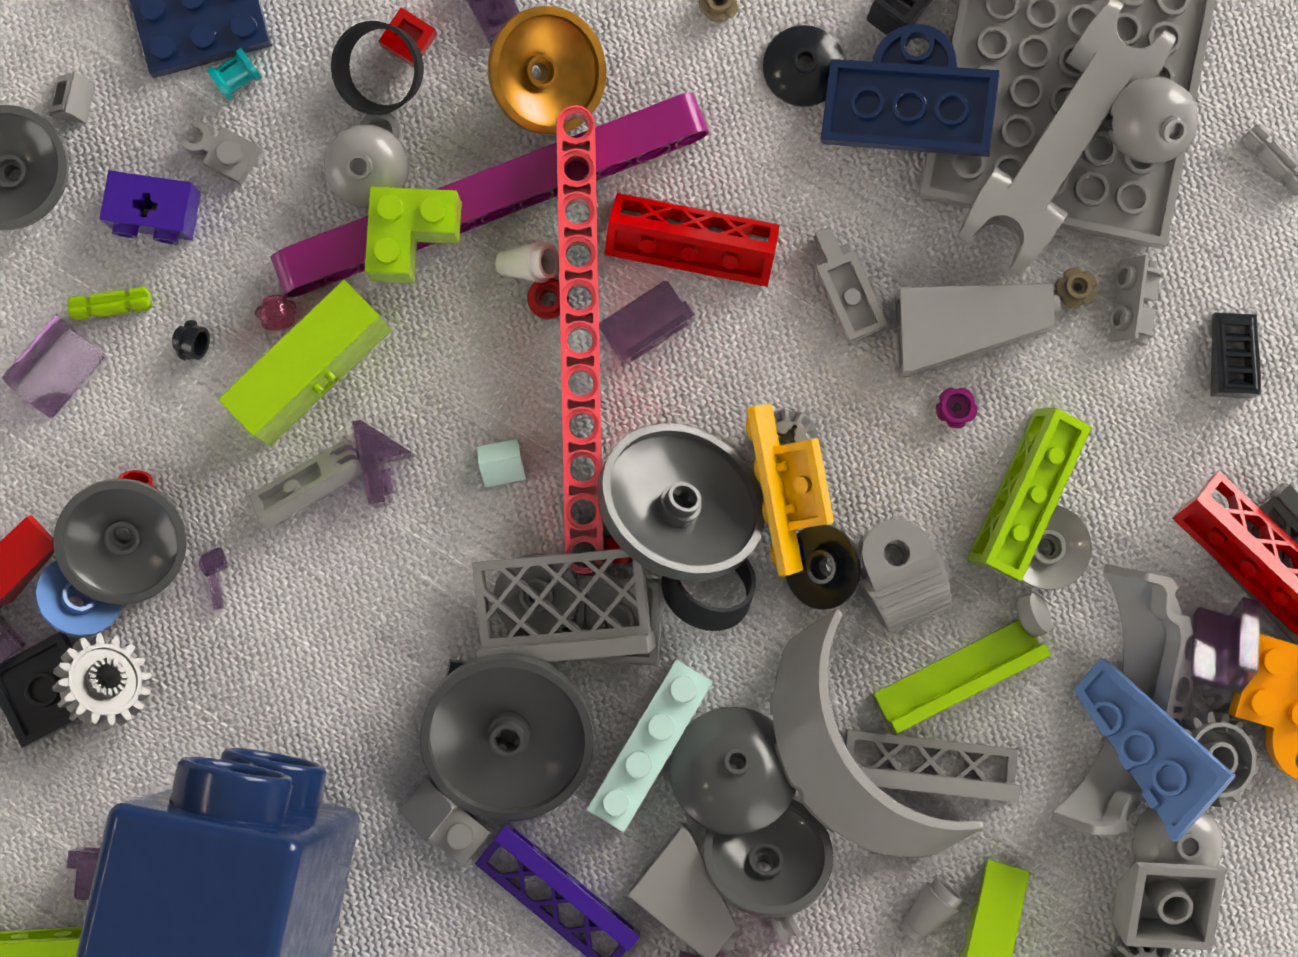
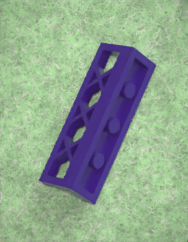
M509 823L503 827L475 862L477 867L586 957H602L592 948V931L603 930L619 943L609 957H622L626 950L630 951L640 938V931ZM501 845L517 859L518 871L501 873L488 860ZM537 875L551 887L552 898L532 899L526 894L525 876ZM519 877L520 888L508 878ZM557 893H559L562 897L557 898ZM571 903L584 914L585 926L567 928L559 921L558 904ZM552 905L553 915L542 906ZM590 920L596 925H590ZM586 932L587 943L575 933Z

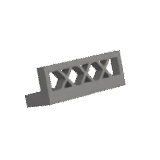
M855 730L846 731L845 745L853 759L855 740L873 741L883 754L870 767L858 765L877 787L1019 803L1020 785L1015 784L1018 749ZM880 742L897 745L887 752ZM905 745L915 746L925 758V761L913 771L902 770L892 758ZM923 747L939 750L929 756ZM948 750L957 751L968 764L955 776L945 775L934 762ZM966 752L979 753L981 755L972 761ZM990 755L1005 756L1004 782L987 780L977 766ZM888 760L894 769L878 767ZM930 765L937 774L922 773V771ZM973 770L979 779L965 778L964 776Z

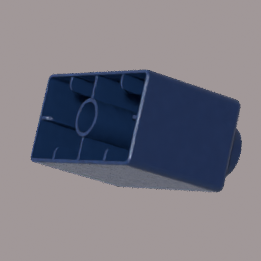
M226 748L222 752L221 759L182 757L177 763L172 789L122 802L111 808L106 820L76 957H331L360 823L358 813L351 808L320 802L327 772L323 765L312 761L246 748Z

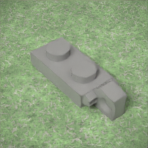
M831 226L816 232L813 239L820 255L813 258L816 267L815 271L848 345L889 327L856 251H852L848 243L839 246Z

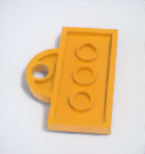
M1252 632L1228 714L1267 726L1265 743L1270 759L1280 771L1295 779H1298V768L1295 762L1298 753V645Z

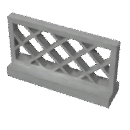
M621 548L472 563L481 649L477 650L478 658L492 654L512 653L551 662L649 653L656 647L654 630H651L644 566L632 559L634 576L624 587L606 572L616 558L630 557ZM607 559L602 567L593 561ZM574 562H583L596 573L583 591L564 576ZM565 563L559 571L551 565ZM532 566H542L554 577L541 594L522 579ZM523 567L518 575L510 569ZM499 569L512 580L511 584L499 598L486 587V570ZM600 577L619 592V595L606 610L587 595ZM558 581L577 596L564 614L545 599ZM634 584L636 596L629 591ZM517 585L536 600L523 617L504 603ZM623 597L627 598L638 608L639 625L624 626L610 614ZM488 599L494 604L490 610ZM581 601L585 602L601 616L591 629H581L568 618ZM540 604L559 620L551 631L547 633H540L527 622ZM498 609H501L517 623L508 636L492 637L490 619ZM605 620L613 626L599 628ZM563 624L570 629V631L558 630ZM521 628L529 633L516 635Z

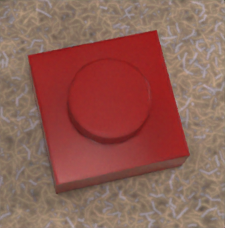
M402 7L390 22V25L400 28L413 38L422 56L437 36L435 28ZM386 29L378 40L380 46L414 67L413 58L407 44L394 31Z

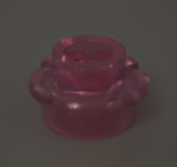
M271 295L262 300V306H258L255 309V315L260 318L262 328L278 331L289 328L295 323L294 314L297 307L293 301L287 300L283 295Z

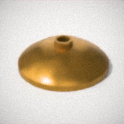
M539 6L517 13L498 31L489 52L488 80L496 103L513 123L533 133L557 134V118L561 111L568 106H583L591 114L595 111L605 89L606 61L596 34L583 19L563 8ZM534 65H537L541 71L538 80L532 75ZM571 119L565 124L564 131H570L580 126L584 121L581 119Z

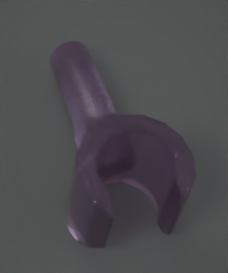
M218 547L203 554L199 560L200 569L207 577L210 586L214 610L224 608L220 579L217 573L229 568L224 551Z

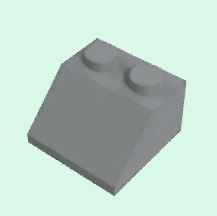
M1136 862L1117 882L1111 919L1125 945L1212 950L1226 870L1222 866Z

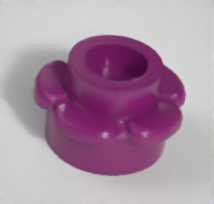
M951 387L939 395L940 402L936 405V414L941 421H946L949 427L962 428L966 425V422H971L976 417L978 408L975 404L974 396L969 390ZM954 404H958L960 406L959 411L956 412L953 410L952 407Z

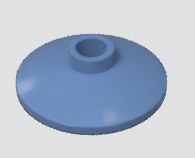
M57 560L42 572L36 585L35 599L41 616L54 629L70 636L86 637L106 630L114 623L123 605L100 602L84 595L66 579ZM72 596L79 597L83 601V606L73 605L69 598Z

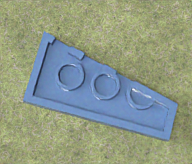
M1100 658L1075 687L1074 691L1103 736H1107L1119 754L1117 757L1126 771H1130L1142 789L1143 793L1141 794L1151 809H1155L1166 827L1164 829L1172 841L1179 842L1236 776L1105 658Z

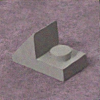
M428 777L423 780L399 809V812L426 842L431 839L462 866L468 862L492 832L470 812L449 800Z

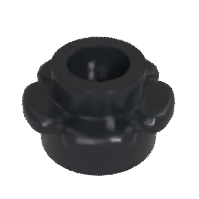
M188 320L184 326L177 327L172 337V346L176 350L178 358L184 361L186 359H202L210 344L208 329L198 326L195 320Z

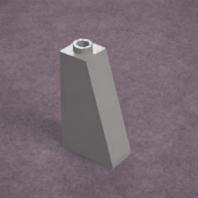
M1053 283L900 287L895 295L898 378L919 374L1048 332L1055 326V321H1059L1061 315L1059 295H1054Z

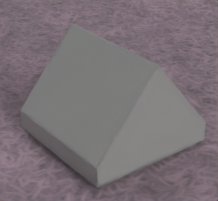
M77 72L58 76L48 112L50 113L49 116L86 124L95 84Z

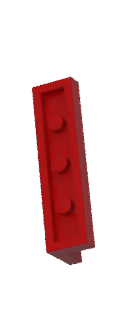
M617 193L608 222L604 255L768 287L780 224ZM622 209L639 212L642 215L636 217L621 214ZM666 220H680L682 224H671L668 223ZM708 227L721 228L724 232H721V233L712 232V231H709L707 228H708ZM752 234L769 239L768 242L750 239L748 235Z
M1217 471L1194 498L1179 508L1172 519L1298 636V544L1220 471ZM1215 489L1228 500L1230 509L1223 508L1210 496ZM1246 521H1251L1259 528L1261 539L1255 538L1248 531ZM1278 551H1283L1291 558L1293 569L1287 568L1280 561Z

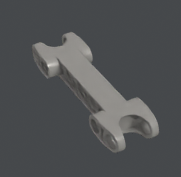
M1110 0L1091 21L1065 62L1082 72V74L1016 176L1013 178L996 167L972 203L957 238L969 244L971 239L988 225L999 224L1007 227L1014 234L1017 247L1009 271L1019 277L1050 243L1065 220L1068 212L1052 203L1051 200L1110 111L1121 90L1136 79L1142 77L1149 79L1158 76L1175 42L1176 36L1164 30L1151 45L1144 48H1134L1126 45L1120 39L1117 32V22L1121 9L1124 6L1119 0Z

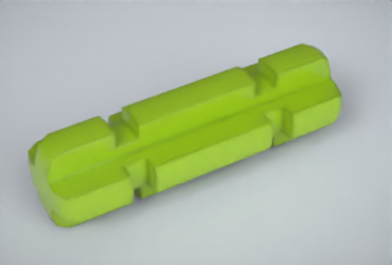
M141 286L130 288L129 292L120 289L92 293L89 298L84 295L71 296L67 300V307L70 318L83 320L90 319L91 315L97 318L129 313L130 309L135 310V312L150 310L152 308V296L147 287Z

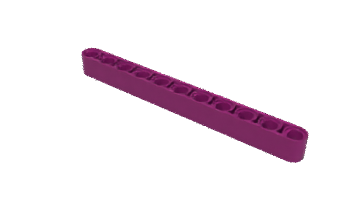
M689 92L677 95L595 127L596 181L688 146L706 137L709 134V129L694 93ZM584 131V132H582V133H579V134L574 135V136H571V137H573V138L582 137L583 135H585V133H586L587 131ZM557 142L437 188L436 190H457L462 202L460 234L558 196ZM573 161L566 166L564 172L569 179L579 181L588 175L589 169L583 162ZM368 216L273 253L270 258L285 297L301 296L365 271ZM417 242V250L435 243Z

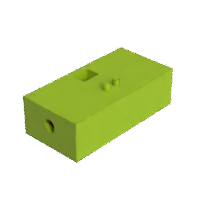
M343 280L220 396L218 400L253 437L271 446L392 330L379 314Z

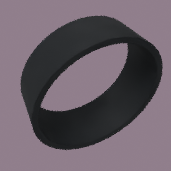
M365 21L350 27L337 41L331 58V74L338 93L348 105L365 114L383 115L397 110L416 95L423 80L424 63L418 45L405 31L384 22ZM377 29H390L404 40L411 52L414 63L413 82L409 92L399 103L391 105L374 103L366 99L357 90L352 81L349 66L352 50L357 41L370 31Z
M748 559L735 569L745 586L746 599L730 608H714L700 603L685 590L680 580L662 576L661 589L667 605L682 621L698 629L721 631L734 627L746 616L755 592L756 576Z

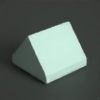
M519 439L477 447L478 464L485 488L526 480Z

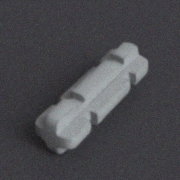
M1263 124L1255 125L1243 136V142L1251 151L1256 149L1259 152L1257 157L1278 180L1283 178L1286 181L1284 186L1292 195L1297 196L1298 168L1296 166L1298 162L1277 139L1272 141L1269 138L1271 133Z

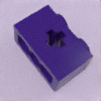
M108 170L99 220L112 229V234L120 237L136 239L138 233L153 235V240L165 244L177 245L179 239L193 241L201 192L191 182ZM153 203L157 206L156 211H148L147 216L143 214L144 209H151L153 207Z

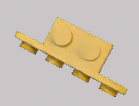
M765 404L748 407L746 431L750 440L753 441L756 456L754 473L758 482L761 483L764 498L762 515L766 524L769 525L772 540L770 557L773 565L777 567L779 577L788 576L803 570L796 529L826 525L834 522L819 440L815 438L780 445L772 405Z

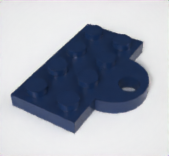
M910 24L899 27L890 32L880 42L874 53L873 61L831 59L820 140L825 145L990 157L1000 76L999 70L957 67L955 49L948 37L941 31L923 24ZM915 38H922L929 43V49L921 56H912L905 50L907 44Z

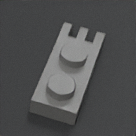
M341 441L249 495L258 521L265 530H268L362 474L363 468L351 442Z

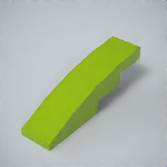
M990 859L984 863L977 902L971 910L964 950L959 954V957H1012L1030 871Z

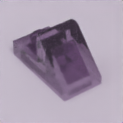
M362 420L352 421L368 504L374 508L391 505L389 494L396 492L395 482L391 469H384L383 464L412 458L415 455Z

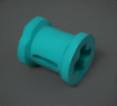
M242 48L236 50L234 57L216 69L210 67L206 70L228 102L234 98V92L252 80L258 81L262 78Z

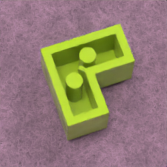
M370 186L365 272L373 282L415 284L417 242L459 244L462 202L457 190Z

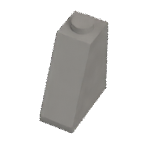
M682 823L629 889L628 896L702 957H715L716 954L724 957L738 939L733 934L737 929V925L725 900L714 889L706 874L703 856L689 828Z

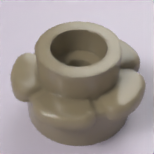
M699 0L700 11L710 21L717 23L725 22L734 17L739 9V2L737 0H723L722 5H717L715 3L716 0Z
M1078 267L1069 268L1063 273V277L1057 280L1056 293L1063 304L1069 308L1077 309L1081 305L1088 306L1097 296L1095 290L1097 281L1095 276L1089 271L1083 272ZM1075 284L1080 285L1081 290L1077 292L1074 290L1073 286Z

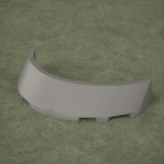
M1105 564L1103 574L1112 587L1121 617L1123 633L1122 673L1185 729L1182 719L1187 717V710L1192 699L1195 661L1187 659L1186 641L1193 635L1190 616L1182 615L1175 595V591L1179 588L1171 577ZM1107 736L1093 765L1082 782L1060 806L1052 811L1051 821L1094 835H1118L1128 827L1126 819L1135 811L1140 803L1147 802L1141 794L1143 793L1142 789L1130 771H1126L1117 756L1119 754Z
M836 609L789 639L781 654L783 657L777 672L774 692L771 693L770 715H773L774 732L777 742L774 744L781 768L788 783L798 791L801 803L812 816L829 831L836 832L857 844L858 848L876 854L882 853L897 857L919 858L936 855L983 829L984 826L980 820H942L911 810L879 789L855 762L836 725L829 694L828 670L830 652L837 627L843 616L840 610Z

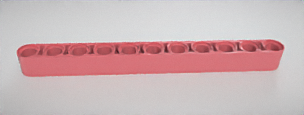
M578 105L568 106L562 110L556 124L565 553H572L574 546L581 542H588L596 550H603V519L597 496L598 480L602 470L595 121L588 109ZM571 119H581L588 126V130L582 137L573 138L565 133L564 126ZM573 161H580L586 164L589 173L584 179L574 181L566 176L564 172L566 166ZM575 203L585 205L590 212L588 219L580 224L570 222L565 216L567 208ZM580 245L588 249L591 258L586 265L576 267L567 261L566 254L573 246ZM574 288H584L590 293L592 300L585 309L577 310L568 304L567 295ZM576 330L588 332L593 341L590 349L582 353L571 350L568 346V337L572 332ZM578 372L587 373L593 380L592 390L583 396L575 395L568 386L571 376ZM579 414L589 416L594 423L592 434L583 439L573 436L569 429L570 421ZM577 457H588L594 463V475L587 481H578L571 475L570 466ZM587 499L594 504L596 514L589 523H578L573 519L571 507L577 500ZM594 560V562L600 566L602 560ZM576 562L570 566V569L576 573L588 574L593 572L587 565L582 566Z

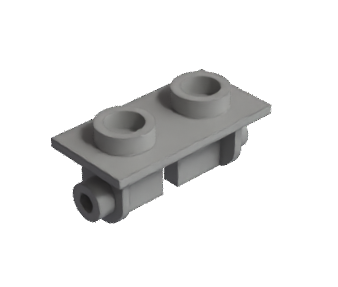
M1148 255L1120 260L1119 269L1115 277L1116 293L1114 308L1110 316L1111 331L1109 342L1131 340L1133 345L1146 346L1148 345V338H1153L1156 309L1143 306L1144 300L1157 301L1161 270L1158 269V262L1149 260Z

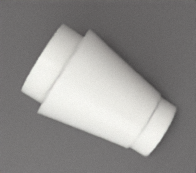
M536 241L499 252L495 264L498 273L502 276L544 283L557 274L559 270V255L554 246L544 241Z

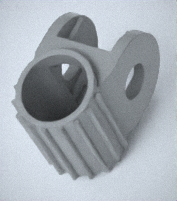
M888 519L874 526L862 537L857 548L862 576L858 585L871 610L884 629L887 630V633L953 607L949 578L942 555L938 549L933 551L927 535L919 526L905 519ZM886 545H895L901 550L903 558L899 566H893L886 561L884 557Z

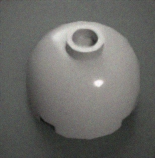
M1162 76L1149 79L1142 77L1134 80L1121 90L1112 104L1110 115L1113 116V130L1109 129V134L1117 150L1138 162L1160 164L1178 157L1188 149L1194 140L1199 124L1197 105L1191 94L1173 80Z
M354 125L341 131L330 142L324 157V175L331 190L343 202L358 208H369L370 186L403 188L409 176V157L402 142L390 131L377 125Z
M1149 806L1139 815L1135 824L1137 827L1134 832V839H1132V849L1137 862L1218 866L1223 854V836L1217 822L1207 811L1204 812L1179 842L1172 841L1164 829L1166 827L1155 809H1151Z

